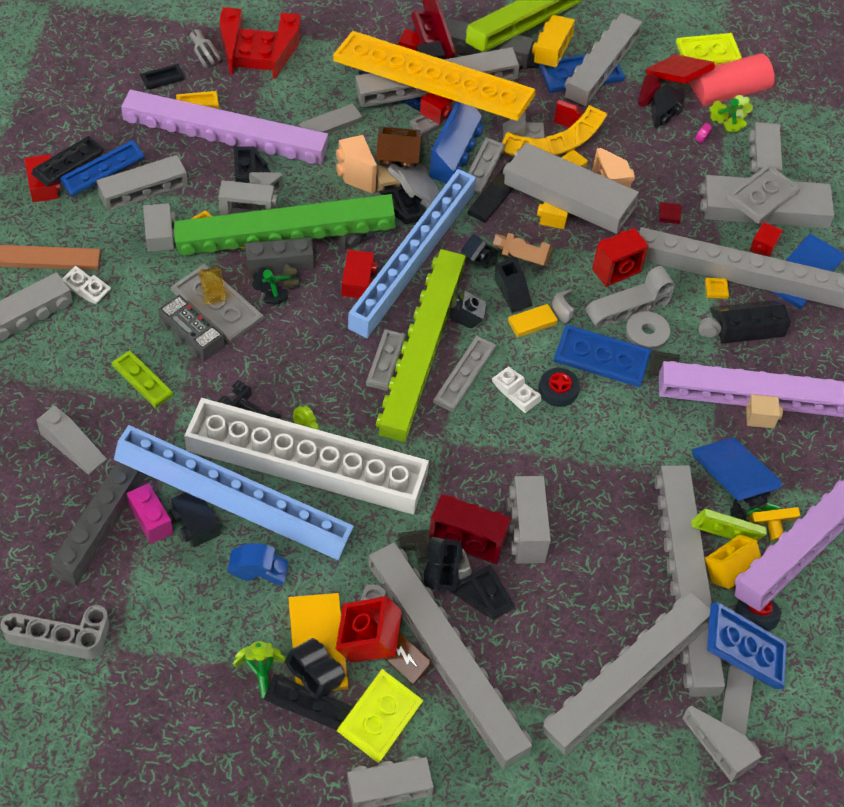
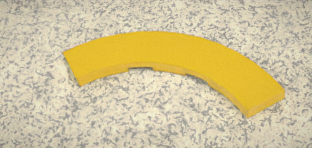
M589 105L581 118L573 126L564 132L547 136L546 138L533 139L507 132L502 141L505 144L503 154L514 157L518 149L521 150L525 143H528L553 155L561 156L588 141L602 125L607 113Z

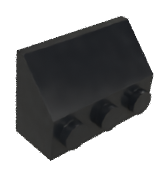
M773 300L710 307L713 318L721 325L719 337L722 344L785 337L791 324L785 304Z

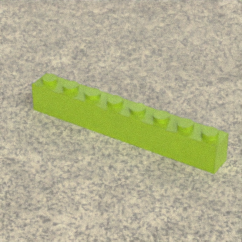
M517 0L469 24L466 30L465 43L481 52H486L550 19L552 15H557L581 3L582 0Z

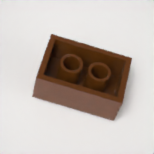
M379 126L376 160H380L382 164H393V161H398L403 166H414V163L419 162L421 130Z

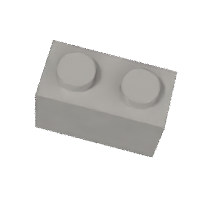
M170 204L143 205L147 251L173 250L175 228L172 229V225H174L176 219L175 212H170Z

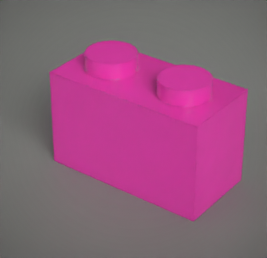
M149 483L126 493L129 508L150 544L173 534L171 519Z

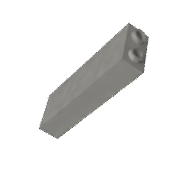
M525 143L521 150L518 149L516 151L514 159L510 163L508 162L503 170V174H505L504 184L616 234L637 206L638 191L528 143Z
M706 175L704 183H701L699 188V195L703 196L700 203V211L704 212V219L757 223L727 200L728 194L749 178ZM792 181L800 187L799 193L761 222L776 225L830 228L834 218L831 185Z

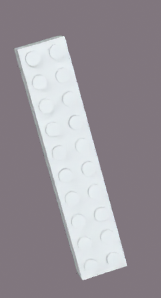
M201 398L184 435L186 451L413 515L428 473L429 460Z

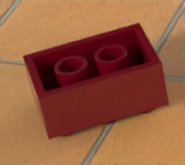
M441 494L431 517L428 540L431 537L460 541L462 549L465 550L466 554L497 565L507 541L511 518L501 512L484 509L478 504L464 502L456 496Z

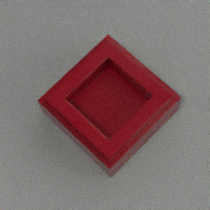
M660 202L659 222L680 224L681 204Z

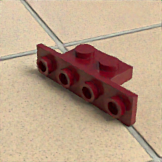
M422 0L425 11L414 10L411 14L420 44L440 41L445 52V59L453 58L456 55V50L439 0Z

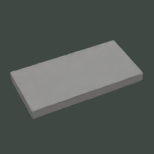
M203 264L171 286V291L176 296L180 294L224 334V339L229 343L264 319L263 315L206 264Z

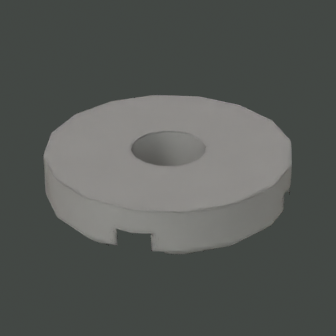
M642 311L632 315L626 326V336L631 344L652 350L662 348L668 342L671 331L669 323L664 317L650 311ZM650 328L654 333L646 334L642 329Z

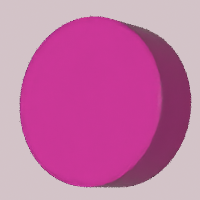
M705 123L695 140L700 144L703 143L713 129L712 126Z

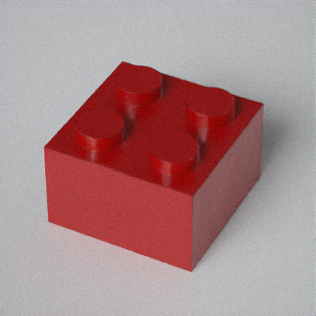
M635 228L622 231L611 238H605L597 245L592 270L605 287L639 274L643 270L649 245Z
M387 596L344 603L335 649L351 663L395 657L402 610Z

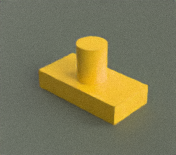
M799 507L754 512L748 516L750 523L760 526L767 525L770 540L778 541L784 533L782 523L794 522L800 517Z

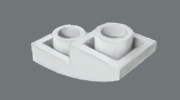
M77 266L72 268L62 278L72 292L94 304H97L111 290V287L94 274L90 277Z
M509 366L492 378L495 386L524 413L541 402V394L526 385L524 377Z

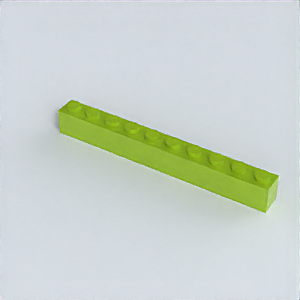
M440 249L438 257L433 258L431 265L433 272L427 275L425 283L427 289L422 290L419 301L421 306H417L413 319L416 321L409 326L407 335L410 337L409 341H404L401 351V354H404L403 358H398L395 367L397 375L396 377L392 376L390 380V395H385L382 408H385L383 414L379 413L377 417L376 427H379V436L406 443L451 309L449 307L450 302L455 297L464 270L466 255Z

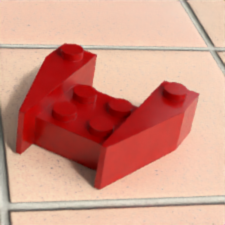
M222 7L219 20L220 38L229 73L233 75L234 67L272 70L273 79H276L299 45L301 14L281 13L278 32L242 29V9Z

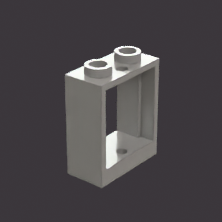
M222 180L218 196L220 215L260 211L232 208V202L265 205L266 210L277 208L278 195H274V186Z

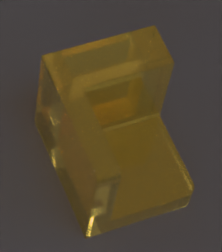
M221 267L198 270L204 304L225 301L226 293L222 282Z

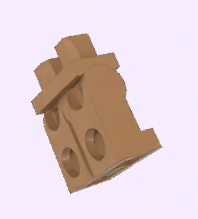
M508 233L507 237L496 234L492 244L493 247L502 249L503 255L518 257L548 267L554 249L553 245L544 242L541 243L540 247L530 245L528 241L511 233Z

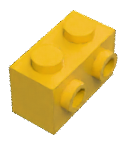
M739 534L705 558L711 582L727 589L736 586L735 580L741 572L745 573L756 558H761L757 540Z

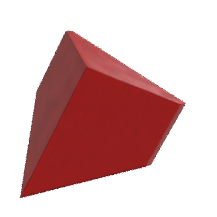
M558 99L554 123L570 128L581 118L584 108Z

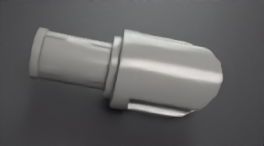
M195 29L194 31L197 36L191 32L190 38L195 44L194 51L203 67L207 69L209 67L202 56L206 55L212 66L216 63L210 54L213 52L219 61L221 56L213 43L204 38L201 30Z

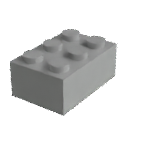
M515 476L513 486H509V498L506 500L507 513H511L509 534H513V541H510V554L515 555L516 564L545 563L551 540L544 476Z

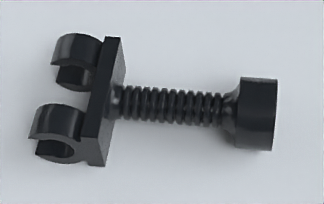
M239 380L231 386L234 388L232 392L238 395L233 402L226 396H222L217 401L281 419L279 413L273 410L266 412L249 402L248 399L252 395L251 387L246 386Z

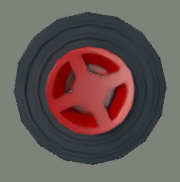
M564 368L547 370L541 376L539 382V392L543 400L557 407L572 404L577 399L580 391L577 376Z
M740 599L735 608L736 613L766 631L776 628L781 618V609L773 600L761 611H757Z

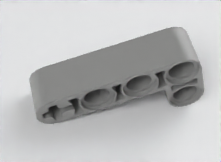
M658 266L647 274L644 284L595 300L586 307L585 311L594 326L600 329L617 323L620 319H629L638 312L652 311L660 305L666 306L671 300L675 283L664 267Z
M93 605L86 609L80 626L17 613L6 615L2 619L0 626L5 640L10 644L93 659L99 656L103 649L110 623L106 609L100 605ZM95 619H102L99 623H92ZM38 632H45L42 636H34ZM62 637H70L67 641H59ZM87 642H95L92 646H84Z

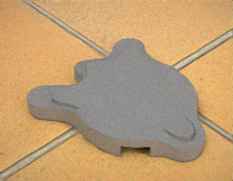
M391 164L388 167L389 174L401 183L406 193L411 198L414 195L421 198L420 204L428 209L438 196L439 189L427 174L426 168L421 164H417L416 167L402 166V168Z

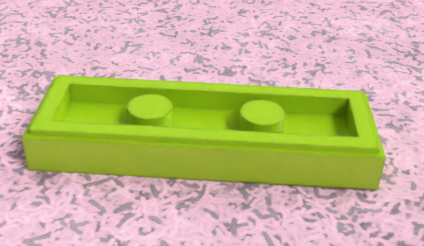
M130 350L111 362L112 366L155 409L174 396L173 392Z
M708 509L702 510L691 519V526L693 528L733 539L740 534L755 539L758 542L767 535L766 527Z

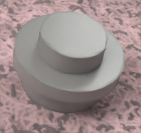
M713 317L704 318L699 325V333L701 336L708 338L715 337L721 332V325Z

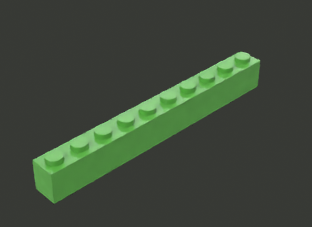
M392 194L180 220L174 221L175 243L179 255H192L194 253L214 252L225 249L233 250L245 247V243L299 238L321 239L329 236H344L346 234L366 233L377 230L385 231L396 228Z

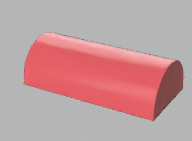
M760 53L715 65L714 70L688 84L702 105L707 106L717 100L722 102L733 99L737 95L744 96L773 88L774 70L769 58L765 54Z

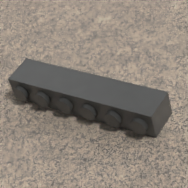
M445 18L457 53L465 55L482 53L480 50L465 43L466 30L469 23ZM517 35L486 52L513 47L519 67L523 65V68L526 69L532 53L534 38Z
M118 461L116 462L50 564L55 577L75 586L78 584L128 506L126 493L139 488L147 474Z

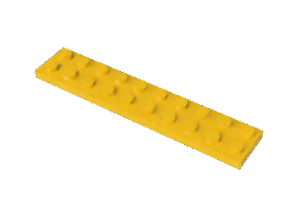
M355 31L349 34L333 54V61L516 121L519 120L535 97L536 89Z

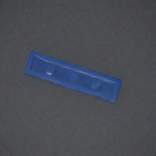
M131 140L60 177V182L69 195L74 197L97 185L96 180L118 174L144 160L145 155L134 140Z

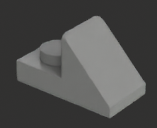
M525 111L518 121L510 119L503 124V139L507 132L533 139L545 138L544 123L526 122Z
M252 172L249 174L250 183L274 186V194L283 188L281 173ZM246 203L247 207L251 210L259 206V204Z

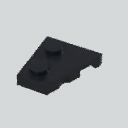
M255 146L234 147L235 182L250 183L249 174L252 172H271L264 158L260 157Z
M402 186L378 191L381 195L392 194L395 217L404 224L418 222L425 213L422 204H420L419 197L414 195L411 198Z
M491 564L458 581L455 590L450 591L492 620L515 609L514 603Z

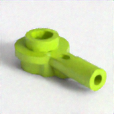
M298 406L294 409L293 420L296 424L319 430L316 417L308 406Z

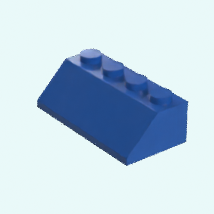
M456 102L431 150L430 178L447 183L457 169L463 170L462 165L467 164L470 156L469 151L474 150L477 142L476 137L481 136L484 125L481 124L482 115L475 107Z

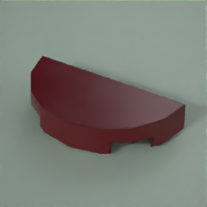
M650 74L644 77L637 102L639 106L648 105L650 103L648 100L661 88L662 83L656 75Z

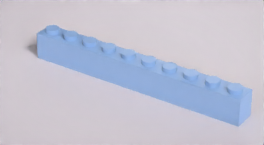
M459 169L456 170L350 310L348 318L349 330L368 339L473 197L476 184L475 176Z
M130 425L127 426L117 442L114 460L336 560H339L353 529V525Z

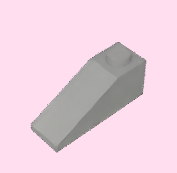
M55 405L36 420L40 435L88 475L92 474L107 461V458L72 419Z
M693 706L687 708L682 719L731 782L757 765L762 756L754 742L749 741L739 731Z

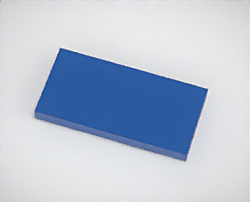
M586 54L561 58L557 68L539 64V70L549 93L566 91L564 85L567 78L573 76L577 65L583 63ZM619 64L603 85L625 80Z
M810 233L786 261L834 272L844 260V253ZM772 292L800 310L809 301L784 293Z
M566 324L553 362L640 387L652 349Z
M734 437L692 449L693 457L738 501L781 488V480Z
M712 603L710 606L707 651L772 688L783 689L785 684L787 642L721 603Z

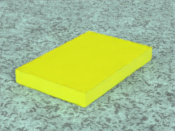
M732 33L676 38V44L682 56L713 61L715 65L742 58Z
M381 669L339 726L337 732L379 763L419 708L423 699L385 670Z

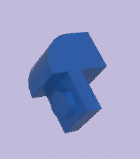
M249 543L231 551L227 572L245 581H250L260 576L276 585H281L285 583L289 561L274 554L275 548L271 546Z

